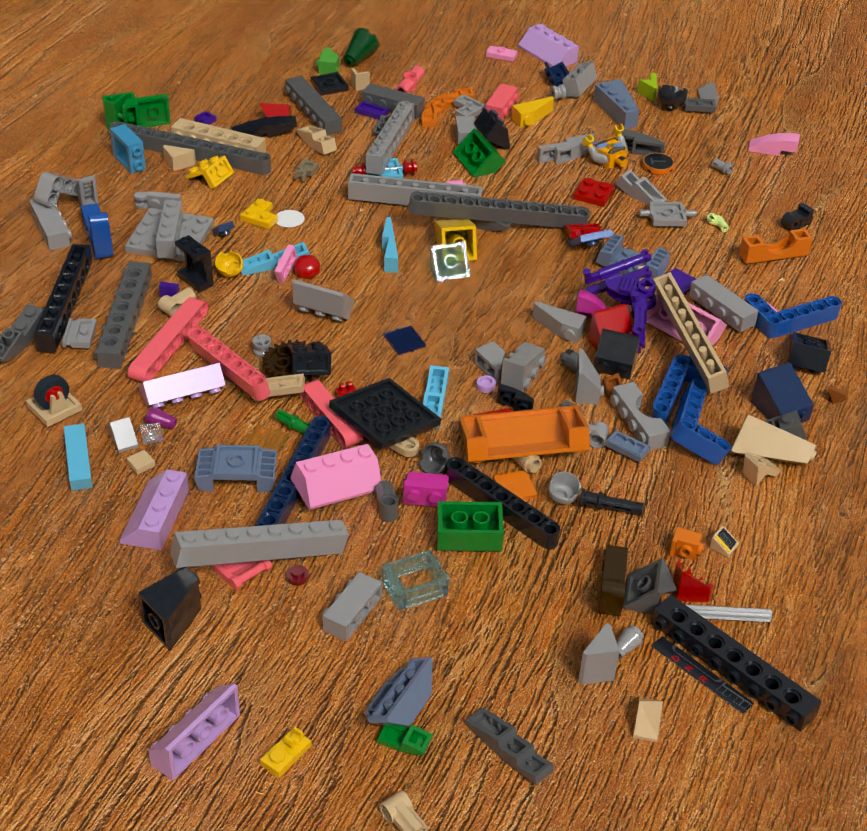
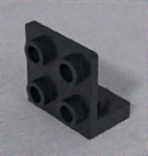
M293 342L292 345H288V350L292 355V375L302 373L304 375H331L332 352L323 342H312V345H304V342Z

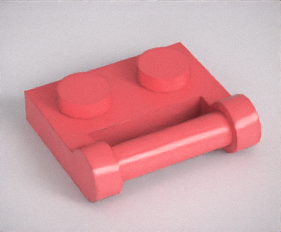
M270 560L213 565V570L234 590L242 587V583L260 572L268 571L272 568Z

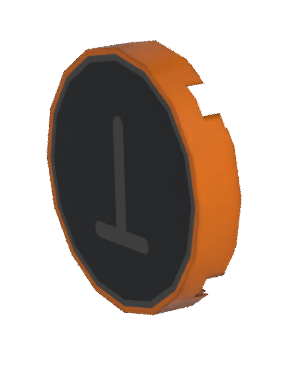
M650 153L644 156L642 166L646 171L647 169L650 170L652 174L663 175L668 174L670 170L674 169V160L669 155L663 153Z

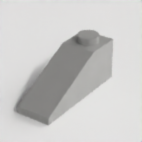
M534 302L533 318L558 337L578 343L585 331L587 316L540 302Z

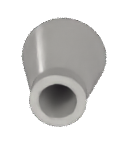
M630 625L625 627L617 640L619 659H622L626 654L642 644L644 635L636 626Z

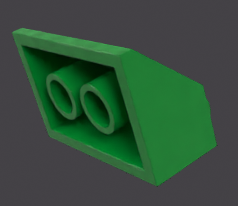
M475 128L453 151L473 177L493 174L506 162L493 145Z

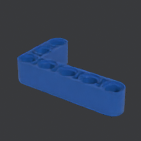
M98 203L80 206L95 259L113 257L107 212L101 213Z
M748 293L744 299L748 304L759 310L755 326L769 338L780 337L838 318L842 304L840 298L828 296L776 312L758 294Z
M679 354L673 358L653 403L651 418H661L667 425L685 382L691 383L693 379H699L704 382L690 356Z
M693 379L682 394L670 435L677 443L711 463L718 465L731 450V445L725 439L698 424L707 386L701 380Z

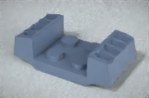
M613 234L599 252L596 263L606 267L641 253L623 248L624 236ZM658 247L651 256V261L628 268V270L620 271V274H627L638 270V266H649V271H652L650 279L662 276L670 264V252Z
M216 445L213 448L199 449L194 477L197 487L202 491L214 492L215 480H257V492L272 491L275 480L277 450L263 449L259 445Z

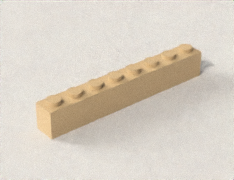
M671 272L654 278L656 294L709 392L712 394L728 388L727 372Z

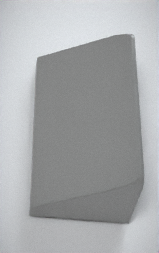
M714 82L698 88L697 91L700 99H714L717 106L719 96Z

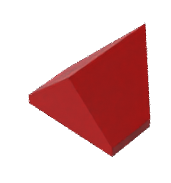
M259 103L267 117L292 116L290 105Z
M678 561L673 576L677 589L675 591L676 598L682 602H709L714 585L711 583L706 585L701 582L703 577L699 579L694 577L690 568L684 571L682 563Z

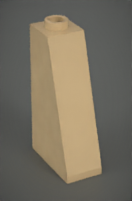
M748 414L729 453L745 456L749 452L769 460L805 465L808 461H813L817 451L814 450L815 444Z

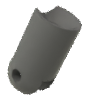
M567 349L560 354V362L576 373L578 353L572 349Z

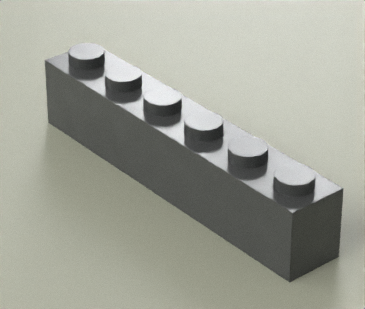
M302 76L285 79V94L291 98L316 127L325 129L326 135L342 132V118Z

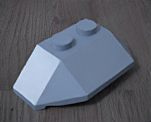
M431 657L411 658L407 662V666L398 670L385 682L364 711L369 723L406 727L414 722V719L432 695L433 660Z

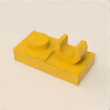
M294 727L260 759V765L280 778L312 746V741L305 737L301 730Z

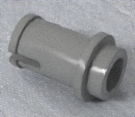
M718 158L714 159L713 163H716V165L712 164L713 168L722 171L725 175L733 171V165L730 162L726 163Z

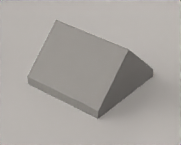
M606 623L584 650L578 683L583 685L614 681L619 648L610 624Z

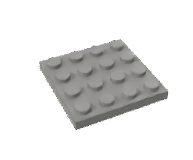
M156 208L148 209L126 243L125 252L157 257L156 237L162 210ZM183 213L184 219L179 239L189 235L200 244H203L214 225V218ZM177 248L176 258L166 259L185 262L184 252Z

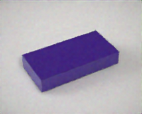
M362 101L355 108V113L380 120L381 115L387 116L389 114V109Z

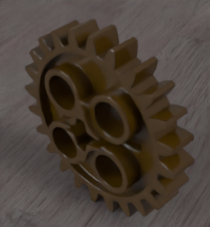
M288 340V343L281 341V345L274 344V348L269 347L268 352H264L262 368L264 374L268 375V378L292 375V355L288 350V345L293 344L291 340ZM304 375L305 384L306 380L313 381V377L319 378V375Z

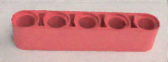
M317 379L306 383L304 392L299 393L301 399L316 417L325 416L330 420V434L340 446L345 449L362 442L363 435L329 408L330 400L335 398Z

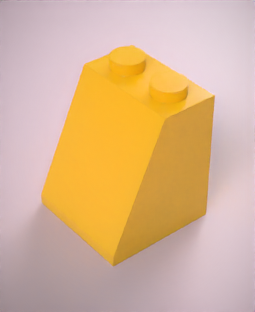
M469 219L434 221L435 239L443 263L477 260L476 225Z

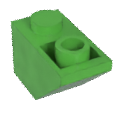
M328 47L324 48L323 52L320 53V59H317L316 68H319V74L339 71V56Z

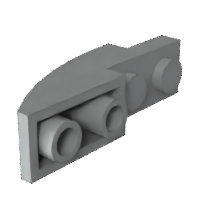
M589 134L565 138V141L561 143L538 146L537 161L539 163L554 161L556 164L587 154V149L589 148L582 144V140Z

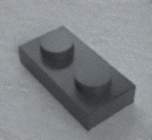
M686 98L684 103L685 111L715 113L716 111L714 99Z

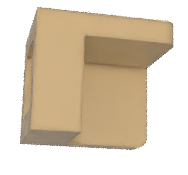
M351 68V84L355 91L364 90L370 84V73L368 71L357 73L355 68Z

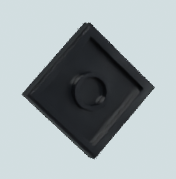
M339 72L310 77V82L320 96L349 91L348 84Z

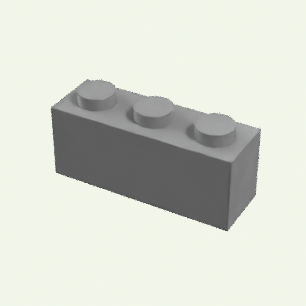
M594 62L579 63L563 79L566 97H580L597 79Z
M361 572L354 579H350L345 590L336 596L330 608L324 610L322 614L323 631L347 642L382 598V582Z

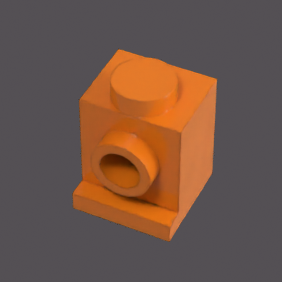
M677 527L669 556L674 557L675 554L696 560L697 555H702L704 543H701L702 534Z

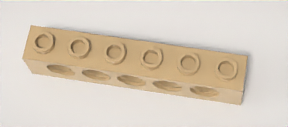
M179 118L171 126V133L266 153V140L262 137Z

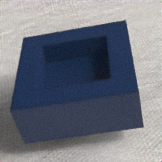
M233 221L216 226L212 231L214 236L221 235V237L229 235L235 226Z

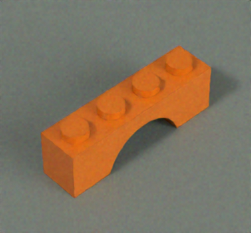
M805 228L790 230L782 240L774 244H765L759 235L742 237L739 255L746 264L809 255L813 238Z

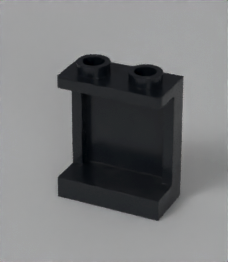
M189 235L175 241V246L184 252L186 266L177 271V277L198 293L214 286L211 251Z

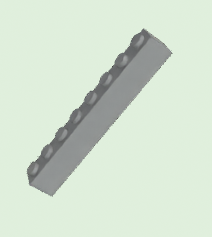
M351 173L348 181V199L408 206L410 195L414 191L482 197L483 187L354 173Z
M342 520L182 531L174 533L170 554L176 568L343 554L349 533Z

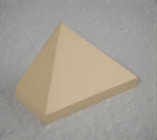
M639 697L633 738L657 743L663 701Z

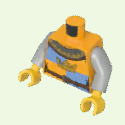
M622 124L619 125L618 129L615 125L612 130L617 138L613 136L592 144L594 137L591 134L583 138L582 144L589 148L587 150L590 153V159L606 168H612L617 165L625 167L627 165L628 149L625 138L621 134L624 130Z

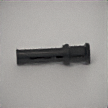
M582 488L578 506L595 507L596 510H602V508L641 516L644 503L605 496L603 492L594 493Z

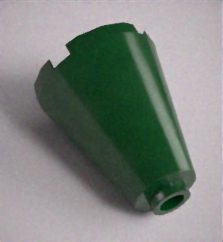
M358 28L354 31L343 57L346 65L354 67L377 51L379 41L374 33L372 35L369 33L370 30L366 28Z

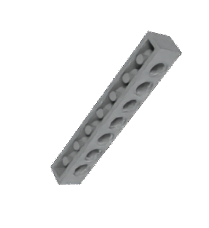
M409 101L398 103L366 154V173L383 174L414 122V103Z

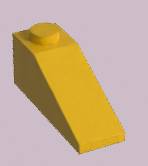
M551 96L513 105L512 120L520 128L534 125L553 111L554 97Z

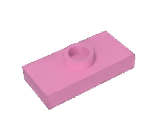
M490 46L486 52V57L514 62L518 55L516 50Z
M288 244L282 257L278 260V265L274 272L279 283L285 282L298 257L294 245Z

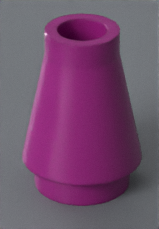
M155 407V409L150 408L148 410L145 422L153 427L174 429L177 418Z

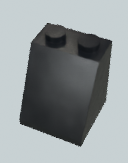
M187 567L180 568L138 593L144 625L168 650L175 646L201 610L200 580L197 574L191 572Z

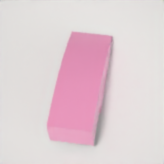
M777 133L757 137L750 140L748 151L780 156V151L797 153L800 134Z

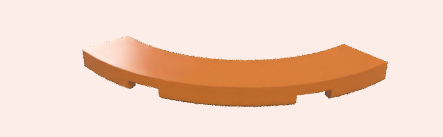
M472 88L456 89L453 93L449 94L443 93L428 102L421 115L422 127L437 126L438 115L442 110L453 105L454 99L465 94L474 99Z

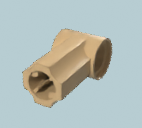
M188 287L172 297L169 295L161 297L158 302V308L172 317L187 298H196V295Z
M401 790L379 803V809L384 819L390 824L394 823L400 831H428V826L415 812L410 798L404 791Z

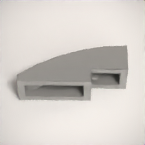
M631 169L622 174L615 183L629 196L649 205V202H665L667 200L645 176L640 179Z

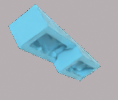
M387 217L382 235V251H386L384 272L398 273V254L391 217Z
M304 242L294 245L298 257L305 254L310 255ZM269 249L244 259L242 275L276 269L278 260L286 249L274 254Z
M430 365L423 404L441 418L449 380V367Z
M85 424L64 426L71 491L93 488Z

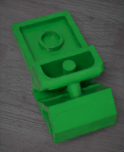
M133 92L102 96L107 129H110L109 125L112 122H123L146 128L171 124L167 93L135 98Z

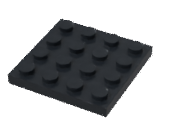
M390 378L337 397L329 402V408L380 450L435 428L441 424L442 420Z

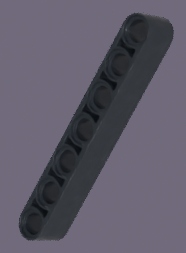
M452 457L447 460L446 475L449 477L448 483L476 502H502L503 520L545 549H554L558 546L560 525L463 459Z

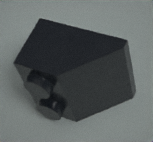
M484 108L474 124L485 139L509 150V134L507 127L504 125V120L498 117L499 114L495 110Z
M603 328L594 362L596 371L608 375L619 373L620 378L630 380L636 365L640 337Z

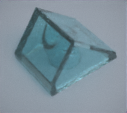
M465 242L430 247V269L436 282L471 276Z

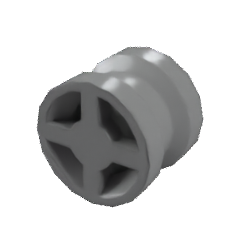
M560 84L557 87L555 85L550 86V97L553 96L554 101L559 98L561 100L566 98L564 84Z
M260 334L253 337V354L256 357L262 358L264 352H268V348L271 347V338L268 335Z

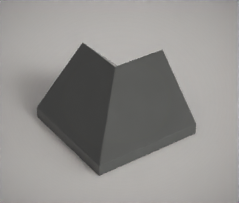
M663 558L628 574L623 607L626 610L653 614L654 608L659 605L660 598L677 590Z

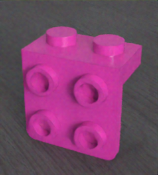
M409 472L407 480L404 482L403 504L437 507L438 501H446L449 477L442 474Z

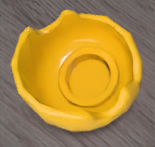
M229 251V253L220 252L215 258V266L223 276L234 277L243 270L244 260L240 254Z

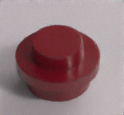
M302 565L292 566L287 571V579L294 586L305 584L309 578L308 569Z

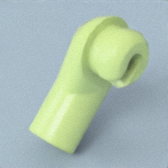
M714 213L707 215V222L710 225L718 226L722 232H726L729 229L722 216L715 215Z

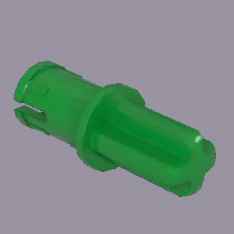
M279 409L275 414V418L288 425L290 430L294 429L303 435L310 425L301 420L298 415L293 416L282 409Z

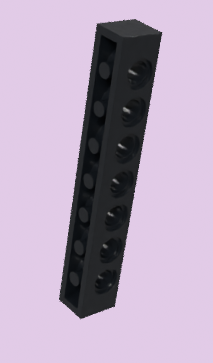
M72 244L34 332L37 351H57L93 263L90 245Z
M670 595L654 608L652 625L672 638L674 642L690 651L692 655L701 659L711 669L719 672L729 682L741 688L750 697L763 704L769 711L774 712L785 720L790 726L801 732L817 716L821 700L674 596Z

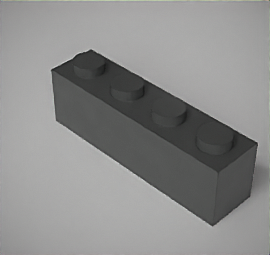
M371 83L362 91L363 102L387 108L391 113H393L401 101L414 103V119H418L425 109L424 97Z

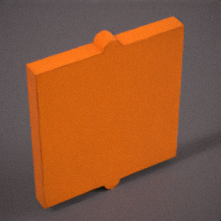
M525 470L509 471L507 474L496 475L493 478L494 481L523 500L538 497Z

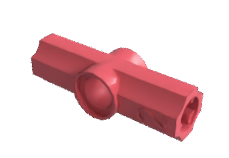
M416 65L410 71L405 72L403 80L397 85L395 90L405 93L415 91L417 83L425 74V70L421 66Z

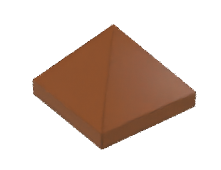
M619 373L602 379L608 397H611L614 386L622 385Z
M831 385L828 387L833 404L848 400L849 397L846 391Z

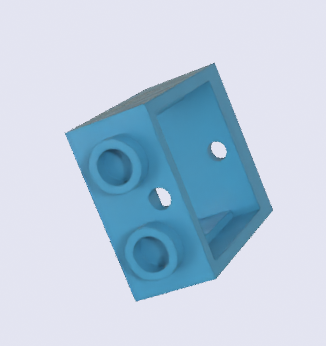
M125 124L110 128L113 156L131 174L145 170L143 141Z

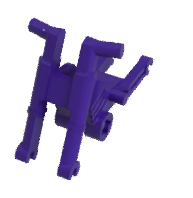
M648 249L642 250L639 255L598 269L594 273H591L588 268L583 270L585 284L603 280L600 283L587 287L585 291L594 295L606 292L610 297L620 301V304L631 305L634 319L633 335L640 337L637 353H641V347L645 348L647 309H652L656 305L655 281L650 279L652 271H649V266L622 274V276L620 271L628 270V268L651 261V254H648Z

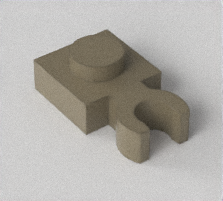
M304 159L297 166V170L294 172V179L301 177L304 182L307 176L312 177L319 169V163Z

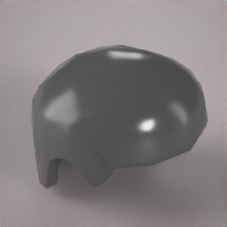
M432 442L427 444L421 451L422 459L419 465L425 473L439 474L446 470V463L450 459V452L441 443Z

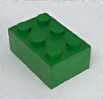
M438 501L437 550L502 551L504 536L502 502Z

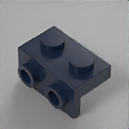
M563 61L552 67H549L548 63L545 62L546 68L544 71L551 84H555L556 87L563 84V79L569 74Z

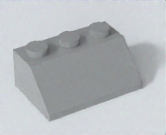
M293 279V304L299 306V310L305 312L313 310L316 315L322 317L328 314L332 316L331 319L340 322L343 319L349 320L355 299L338 291Z

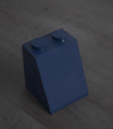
M790 362L757 373L751 403L768 420L797 410L802 422L810 420L814 404Z

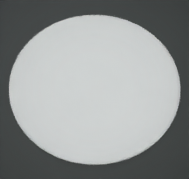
M284 210L276 214L278 215V222L276 224L282 227L299 226L305 219L302 213L295 210Z

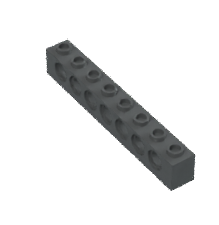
M129 261L127 268H124L123 279H120L119 290H116L115 301H112L111 313L107 315V324H104L103 335L99 337V346L95 348L94 358L98 361V367L122 368L152 279L150 263Z

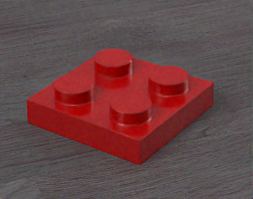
M583 178L574 193L573 199L605 207L614 192L615 185L596 181L592 178Z

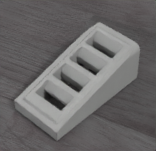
M94 175L78 179L80 206L95 203L99 205Z

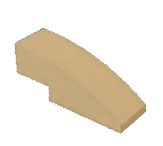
M311 125L296 129L304 142L318 153L324 155L337 150L335 138L327 136L325 129Z

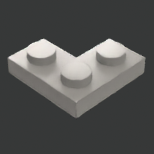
M465 94L454 99V105L459 107V109L455 110V116L476 117L485 108V104Z

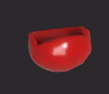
M308 254L299 256L294 263L295 275L309 279L319 274L320 263L318 259Z

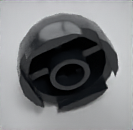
M672 85L658 86L657 98L661 105L666 106V110H674V108L681 107L685 103L688 90L683 88L682 91L679 90L678 86Z

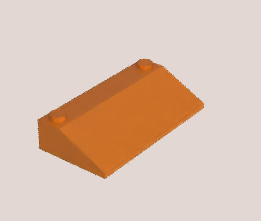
M578 405L459 417L468 462L481 463L483 460L563 452L581 453L584 450H590L589 426Z

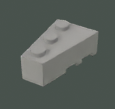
M526 342L516 348V353L511 352L509 359H503L501 384L516 388L522 392L530 388L533 378H537L539 369L545 366L547 359L545 357V348Z

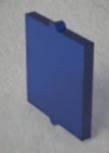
M412 326L401 329L397 328L395 331L384 334L385 339L398 355L414 352V350L426 347V343Z

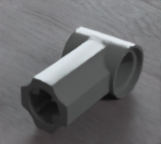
M383 480L375 485L380 518L383 521L392 522L398 518V497L395 495L393 483Z

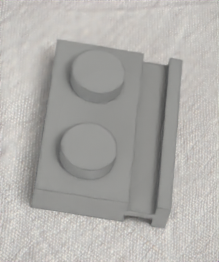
M69 318L62 340L63 347L66 348V345H70L71 348H91L97 328V319L78 318V320H73Z

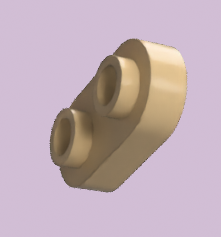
M411 437L389 448L405 457H413L419 453V442Z

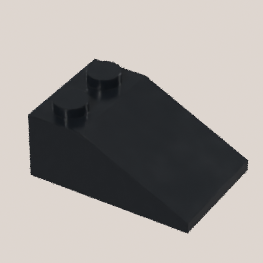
M793 332L788 362L795 369H802L803 367L809 369L811 373H825L832 352L830 341Z

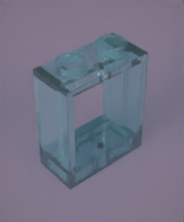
M431 550L382 565L381 580L399 611L448 595L449 575L447 572H443L438 557H434ZM428 568L435 579L405 589L398 577Z

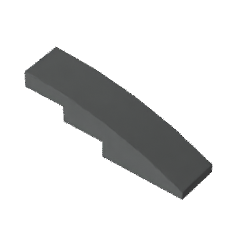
M482 707L465 720L466 725L492 751L537 785L554 771L553 763L536 754L534 745L517 735L516 727Z

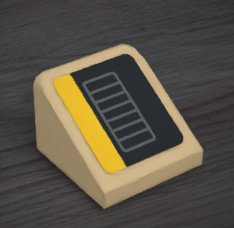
M721 526L712 537L710 548L729 558L739 546V542L724 526Z

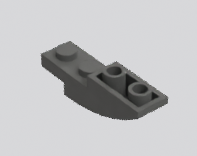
M27 304L13 326L4 329L0 335L1 362L9 361L17 356L35 337L34 332L44 309Z

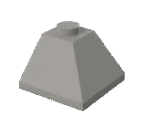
M579 349L575 376V403L599 405V398L604 395V385H601L600 376L584 350Z

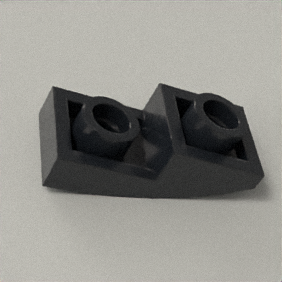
M499 384L497 403L512 406L513 411L532 410L534 408V399L516 388Z

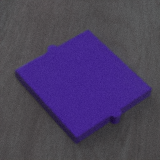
M677 268L671 270L672 276L683 295L690 291L691 282L696 280V278Z

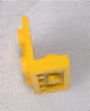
M216 155L209 160L204 159L200 161L198 167L195 166L189 169V173L185 178L189 179L203 175L210 189L231 176L234 171L225 155L221 157Z

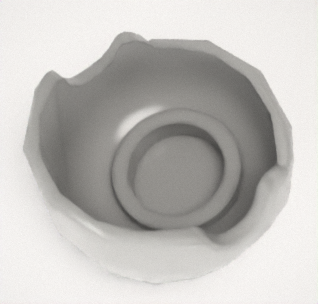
M565 471L555 473L548 486L551 499L564 505L574 502L581 490L579 479L572 473Z

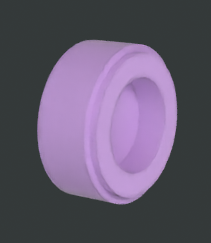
M483 375L477 379L476 388L480 392L490 393L495 390L496 380L493 377Z

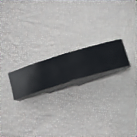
M275 116L248 121L233 126L231 129L258 137L267 134L268 138H271L298 126L295 116Z

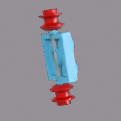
M392 158L382 175L366 173L364 163L361 166H357L355 163L354 167H352V173L402 179L403 173L407 176L408 172H411L412 175L417 172V163L413 159L408 163L404 159L402 165H400L398 158Z

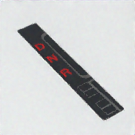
M662 636L652 644L653 648L744 714L754 705L751 700Z

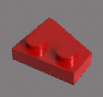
M598 223L564 225V232L570 238L601 231V226Z

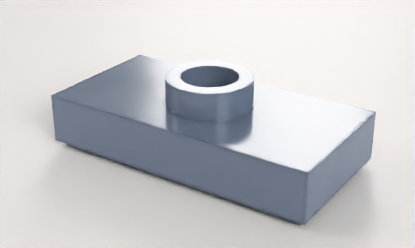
M617 430L605 442V446L639 463L650 452L651 446Z

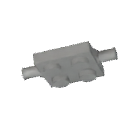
M649 202V210L640 209L639 216H649L652 219L653 226L680 227L687 226L686 217H696L697 211L685 209L682 202Z

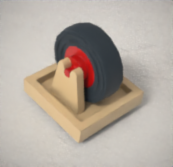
M54 374L41 379L34 389L33 397L26 400L27 407L47 427L82 411L81 403L69 393L67 381L61 376Z

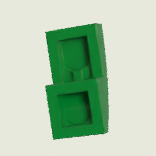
M412 724L409 729L403 726H384L377 739V744L403 753L423 756L433 734Z

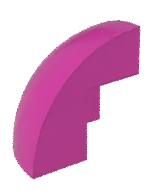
M580 290L576 308L578 314L592 317V312L606 309L605 304L596 295Z

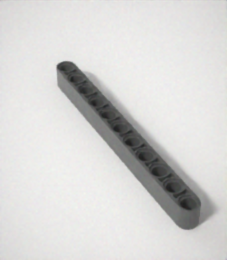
M112 122L109 125L110 128L125 124L143 141V148L164 153V145L194 149L197 161L209 160L216 155L218 157L225 155L233 169L261 175L271 172V157L267 153L123 122Z
M420 191L411 193L407 208L410 213L415 215L561 228L569 224H587L591 213L588 208L582 206Z

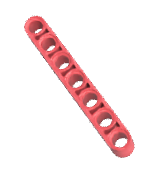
M193 297L187 298L131 363L128 369V377L140 382L152 380L188 337L187 331L197 326L205 317L208 311V302Z
M194 326L187 331L192 349L210 364L220 363L222 373L256 400H264L270 396L271 391L266 377L204 328Z

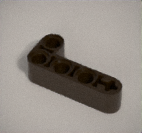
M606 545L598 613L621 616L626 587L625 576L628 547Z

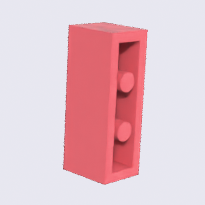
M500 84L485 104V108L495 110L499 114L498 117L503 120L508 116L509 111L512 110V106L519 100L518 87Z

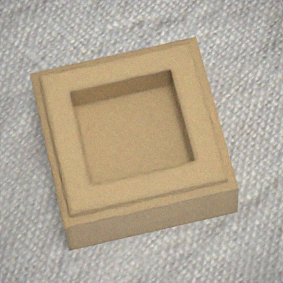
M145 450L126 458L127 464L137 475L155 467V461Z

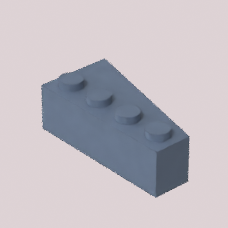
M622 79L595 84L593 101L619 125L622 124L624 129L637 127L639 109Z

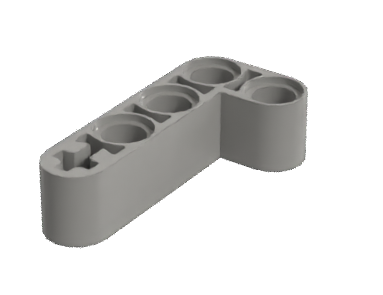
M45 171L39 178L34 200L37 203L53 208L57 204L60 192L78 196V179Z

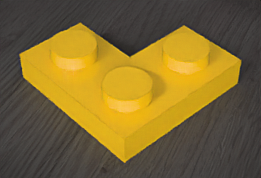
M258 198L240 214V221L270 229L278 222V215L269 212L273 209L272 202Z

